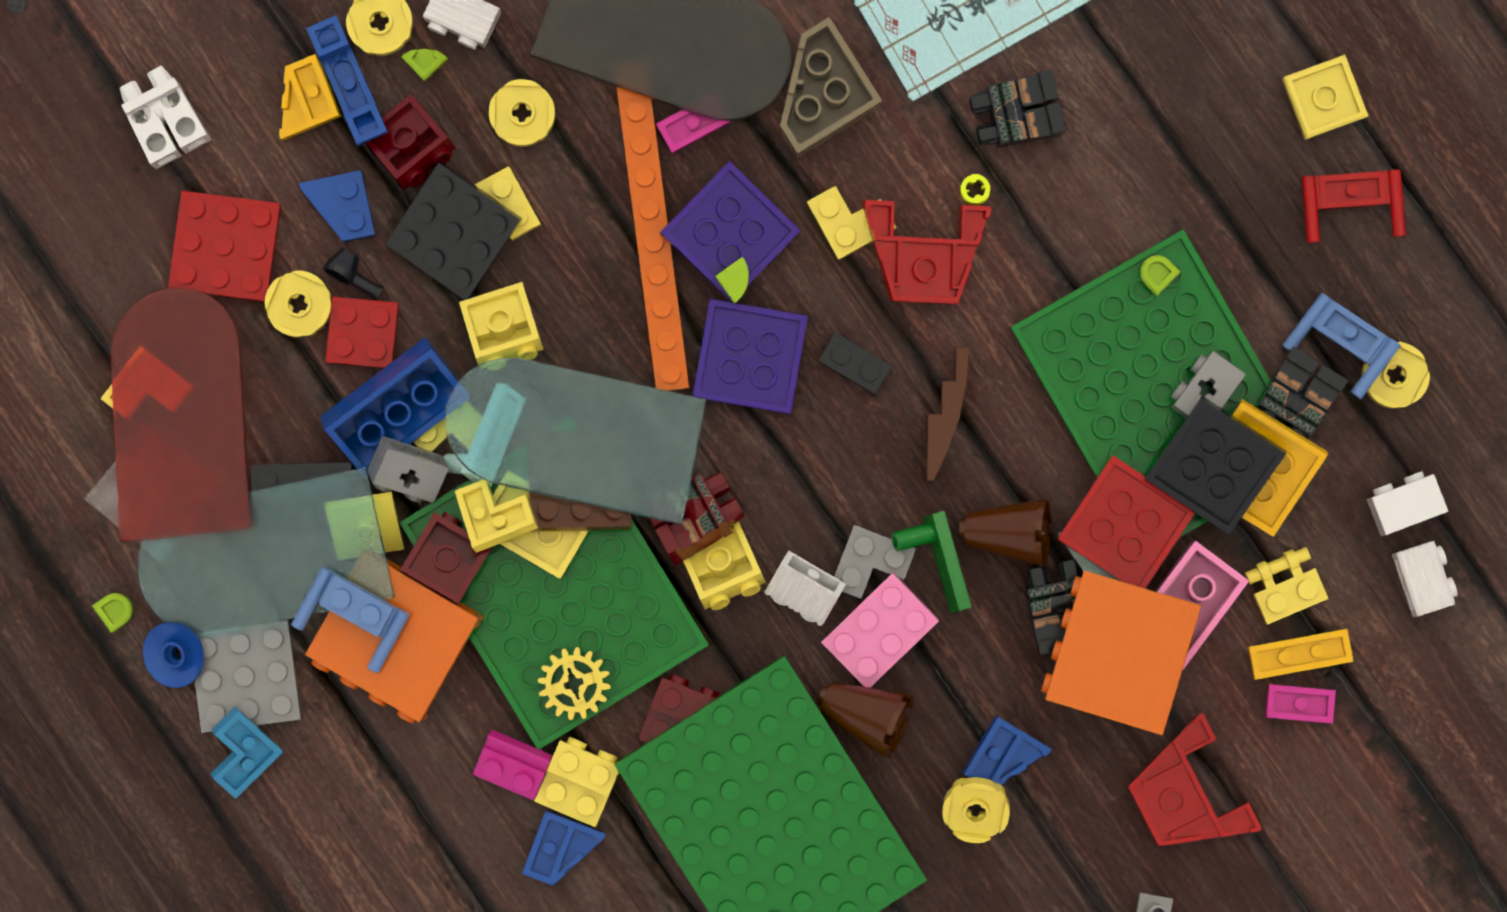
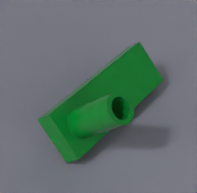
M945 511L924 517L925 524L892 532V543L897 552L928 543L931 544L950 613L972 608Z

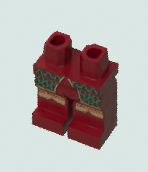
M722 472L706 479L699 473L692 477L693 480L680 484L674 490L656 499L652 496L641 502L674 565L705 549L723 536L725 538L732 534L733 531L730 526L745 517L736 498L720 506L715 500L731 491Z

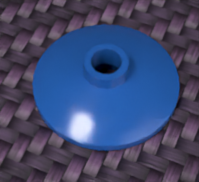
M165 622L154 627L146 636L143 645V659L147 670L156 681L167 687L180 688L191 684L200 675L204 666V650L200 639L189 627L178 622ZM176 648L180 650L182 657L177 655Z

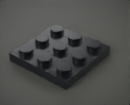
M439 162L387 240L386 245L459 297L467 300L470 299L522 221V218L443 162Z
M1201 396L1146 475L1145 480L1230 535L1280 464L1287 451L1204 396Z

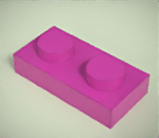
M714 92L656 123V126L669 150L674 154L730 124V120Z
M1267 684L1265 717L1333 724L1336 690Z

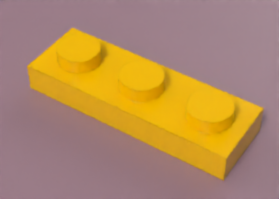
M1347 629L1247 647L1253 680L1354 662Z

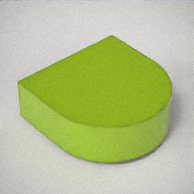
M1155 255L1146 259L1141 265L1140 278L1143 284L1157 296L1181 271L1166 257Z
M120 593L109 594L92 605L111 633H114L128 623L134 612L131 600Z

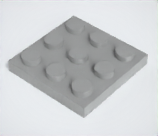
M289 620L195 633L200 639L204 650V666L200 675L195 680L201 733L212 732V729L235 706L256 725L302 719Z

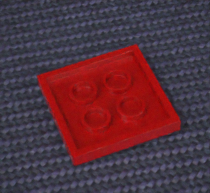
M181 190L168 289L265 302L267 290L271 285L281 204Z
M1112 455L1057 540L1117 580L1146 589L1195 512L1145 480L1146 477Z

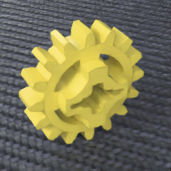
M579 647L575 648L573 655H569V652L564 648L562 649V658L558 659L554 655L550 656L553 663L551 667L542 665L541 669L547 673L546 678H538V682L545 684L546 689L539 692V696L548 695L550 700L547 701L545 706L546 708L553 705L557 706L556 716L559 717L564 711H567L569 720H573L575 712H579L581 717L585 719L587 718V709L590 708L597 713L599 709L596 702L598 700L601 702L607 701V698L601 693L602 690L611 689V685L603 683V678L610 675L609 671H600L599 667L604 661L600 659L593 662L591 660L593 656L592 651H589L584 657L581 656ZM574 661L587 664L593 672L585 674L577 670ZM562 665L564 674L561 680L552 684L555 671ZM569 668H571L572 674L576 678L583 679L584 684L579 686L578 692L580 699H578L573 689H567L565 683L570 681L569 675L571 674ZM597 683L594 696L586 702L585 693L589 685ZM565 694L571 697L574 706L563 704L557 699L556 695Z

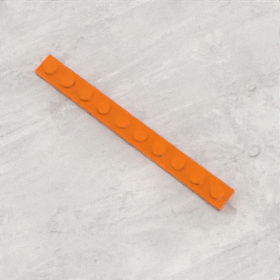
M647 61L614 65L656 393L689 389L671 244L660 234L662 229L668 224Z

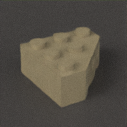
M830 17L801 34L782 114L780 132L797 159L879 109L882 105V99Z

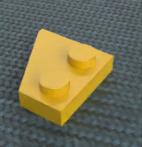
M314 54L285 66V92L282 95L281 105L283 109L282 129H279L281 140L289 139L342 117L318 55Z

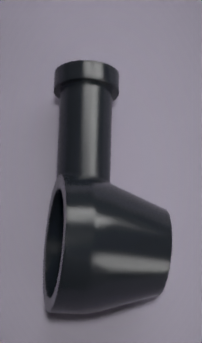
M341 248L325 263L323 267L325 273L343 284L353 285L372 296L374 300L378 299L384 288L381 284L377 285L357 273L359 257L347 249Z

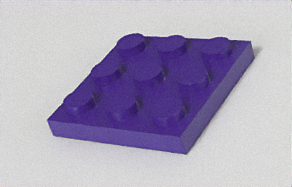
M728 161L662 229L660 234L723 296L732 302L714 276L740 257H743L748 267L749 285L801 230L739 169Z
M710 299L693 398L791 415L808 316Z

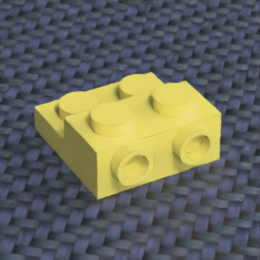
M522 282L459 302L480 370L487 368L488 371H498L505 367L506 361L516 358L520 361H529L538 355V351L544 350Z
M739 521L730 526L733 531L732 534L725 538L723 536L715 543L683 561L704 609L710 607L712 610L723 609L729 605L730 598L741 593L744 597L752 596L760 591V585L766 583Z
M569 736L567 742L559 741L534 802L596 828L619 774L614 765L618 757L603 750H599L598 755L585 750L586 743Z

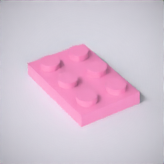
M893 572L821 643L864 687L870 688L940 619Z

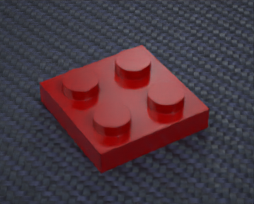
M332 296L325 362L382 369L393 362L399 303Z

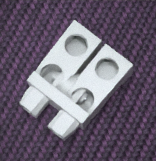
M159 66L147 74L154 88L145 93H142L136 81H131L120 87L124 104L121 106L150 165L156 170L182 156L166 128V124H168L179 147L185 154L212 140L180 83L174 77L172 78L163 66Z

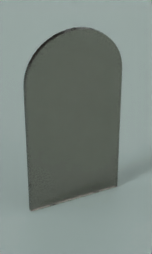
M550 0L530 56L694 114L722 121L744 119L767 108L780 95L786 82L789 81L791 50L785 30L770 11L752 0Z

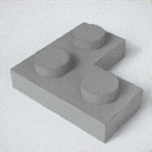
M854 525L834 577L846 583L842 592L861 599L873 568L889 575L894 572L900 579L904 580L916 548L897 552L893 546L892 539Z

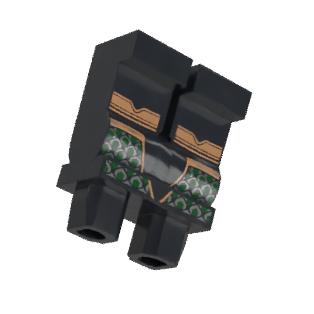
M1052 69L1039 72L1036 75L988 85L985 91L970 96L969 103L972 114L977 115L989 112L992 122L976 127L979 145L997 144V148L1008 145L1063 136L1066 128L1060 102L1055 103L1058 100V94Z
M1293 346L1287 351L1256 408L1303 437L1309 438L1313 435L1328 409L1349 380L1328 367L1321 365L1316 369L1304 391L1300 392L1319 362Z
M1075 559L1057 563L1061 581L1049 583L1045 566L1027 570L1029 588L1025 589L1037 654L1039 655L1052 653L1057 640L1063 642L1065 629L1061 628L1062 616H1064L1066 608L1073 609L1076 597L1070 595L1076 576L1082 577Z

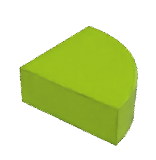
M414 49L401 56L424 82L449 60L441 52L432 49Z
M740 257L714 276L733 303H736L742 297L748 285V267L743 257Z

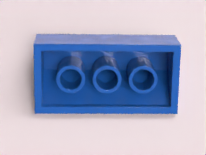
M424 337L321 415L320 418L324 430L363 477L366 478L369 475L367 469L382 436L411 444L471 397L447 362L427 337Z

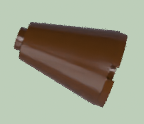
M1039 499L968 512L966 519H960L959 537L965 539L967 546L1033 565L1045 566L1048 562L1051 544V534H1048V523L1052 524L1050 501Z
M832 682L829 687L824 686L822 688L817 704L821 705V713L880 755L890 758V750L896 751L907 728L910 718L906 717L905 711L906 707L913 709L914 697L907 693Z

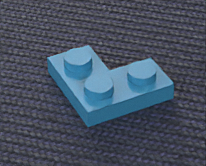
M235 706L212 729L214 735L233 752L210 774L219 785L236 799L283 753V750Z

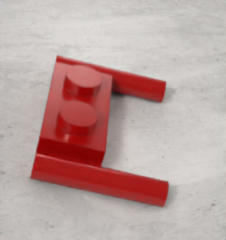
M1401 170L1302 177L1308 244L1320 242L1318 209L1329 210L1390 204L1393 237L1406 236Z

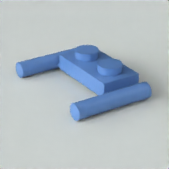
M1324 293L1318 296L1282 345L1287 351L1293 346L1297 348L1313 327L1317 332L1367 364L1369 367L1350 391L1360 400L1401 347L1398 342L1333 301Z
M322 566L291 625L298 630H303L319 602V605L376 637H382L367 666L371 671L379 673L410 613L335 573L332 569Z

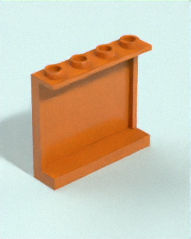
M364 550L348 580L410 613L380 672H373L367 666L382 637L374 636L331 611L327 614L305 655L313 659L311 664L326 673L331 670L340 675V682L355 690L360 687L369 693L368 698L384 707L386 704L398 710L396 714L409 723H414L416 720L420 723L427 719V711L473 630L478 628L482 622L484 615L462 602L457 605L400 572L401 566L374 550Z
M1084 570L1082 577H1075L1070 595L1075 596L1076 599L1073 609L1066 608L1061 623V628L1066 629L1063 642L1057 640L1051 660L1057 662L1053 674L1046 673L1041 692L1047 693L1046 701L1163 736L1201 605Z

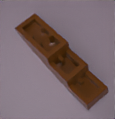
M970 348L955 349L954 381L941 382L940 414L927 415L925 482L934 481L951 445L960 418L967 385Z

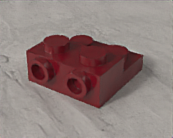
M412 94L382 117L388 133L366 142L404 190L409 186L417 187L422 184L426 179V172L435 165L437 166L439 162L444 164L449 162L452 157L451 152L456 149Z
M434 512L401 567L400 572L459 605L472 581L477 577L493 550V547L476 553L472 548L467 531L459 527L460 520L446 512L442 516Z
M674 674L670 675L669 680L662 677L638 740L647 743L719 697L721 693L704 686L701 687L700 692L687 687L689 680Z

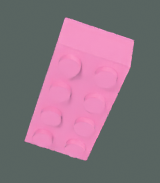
M1197 541L1190 542L1155 589V592L1201 605L1183 670L1249 582L1248 579Z

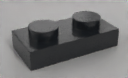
M836 332L818 360L819 363L876 395L892 367L889 363Z

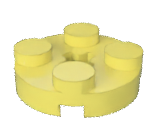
M354 0L346 17V27L354 44L363 52L369 55L386 56L399 51L411 39L413 16L405 0ZM376 14H380L382 18H389V23L385 24V29L379 31L377 27L371 28V23L375 21L374 16Z
M518 79L508 82L495 93L490 101L489 120L500 139L513 146L527 147L543 141L548 136L555 122L556 114L552 98L545 89L531 80ZM521 104L526 105L528 111H532L531 117H526L525 122H519L518 117L513 116V111L519 110V105Z
M293 271L278 277L269 286L265 296V309L270 322L281 333L294 338L310 337L315 335L328 322L332 307V297L324 282L317 276L306 271ZM300 295L304 296V302L308 305L306 310L293 313L294 307L290 304L291 299H298Z
M1398 342L1401 347L1367 391L1368 396L1375 403L1385 408L1407 407L1418 401L1424 395L1429 385L1430 374L1423 354L1414 346L1404 342ZM1365 363L1363 364V367H1362V375L1364 374V372H1365V371L1367 370V368L1369 367V366H1368L1367 364H1365ZM1396 366L1402 369L1400 375L1404 377L1403 382L1396 381L1392 384L1389 382L1390 377L1387 375L1388 369L1394 370Z
M980 777L957 779L944 797L943 820L946 826L948 825L953 830V834L962 841L984 843L991 840V836L996 835L999 831L1001 833L1009 821L1010 804L1004 787L1001 784ZM978 804L985 811H980L978 816H973L972 811L967 808Z

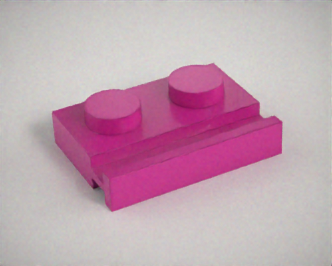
M491 729L473 775L534 801L553 755Z

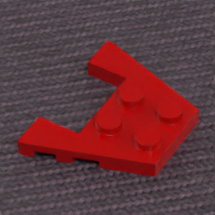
M862 201V207L890 302L958 304L972 267L971 263L982 239L984 226L987 219H989L991 206H959L958 239L894 236L895 201Z
M1203 713L1197 714L1127 785L1157 846L1263 830L1249 802L1219 817L1213 811L1186 758L1187 754L1217 740Z

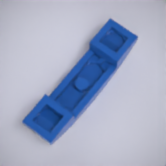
M335 15L306 28L357 146L388 133L338 17Z

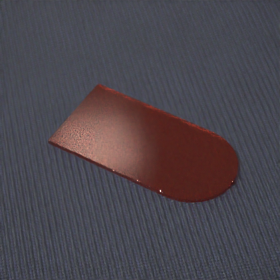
M170 287L151 293L135 303L126 312L117 326L111 346L120 542L251 529L241 349L235 323L220 303L200 291L189 288Z

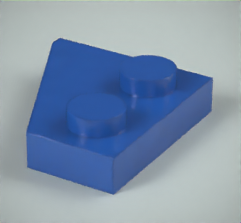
M362 170L299 183L302 192L343 243L376 236Z
M995 716L963 769L962 774L969 778H985L1002 785L1011 776L1018 775L1027 769L1026 766L1038 758L1048 755L1052 749L998 716Z
M545 811L522 874L553 886L605 838L606 833Z

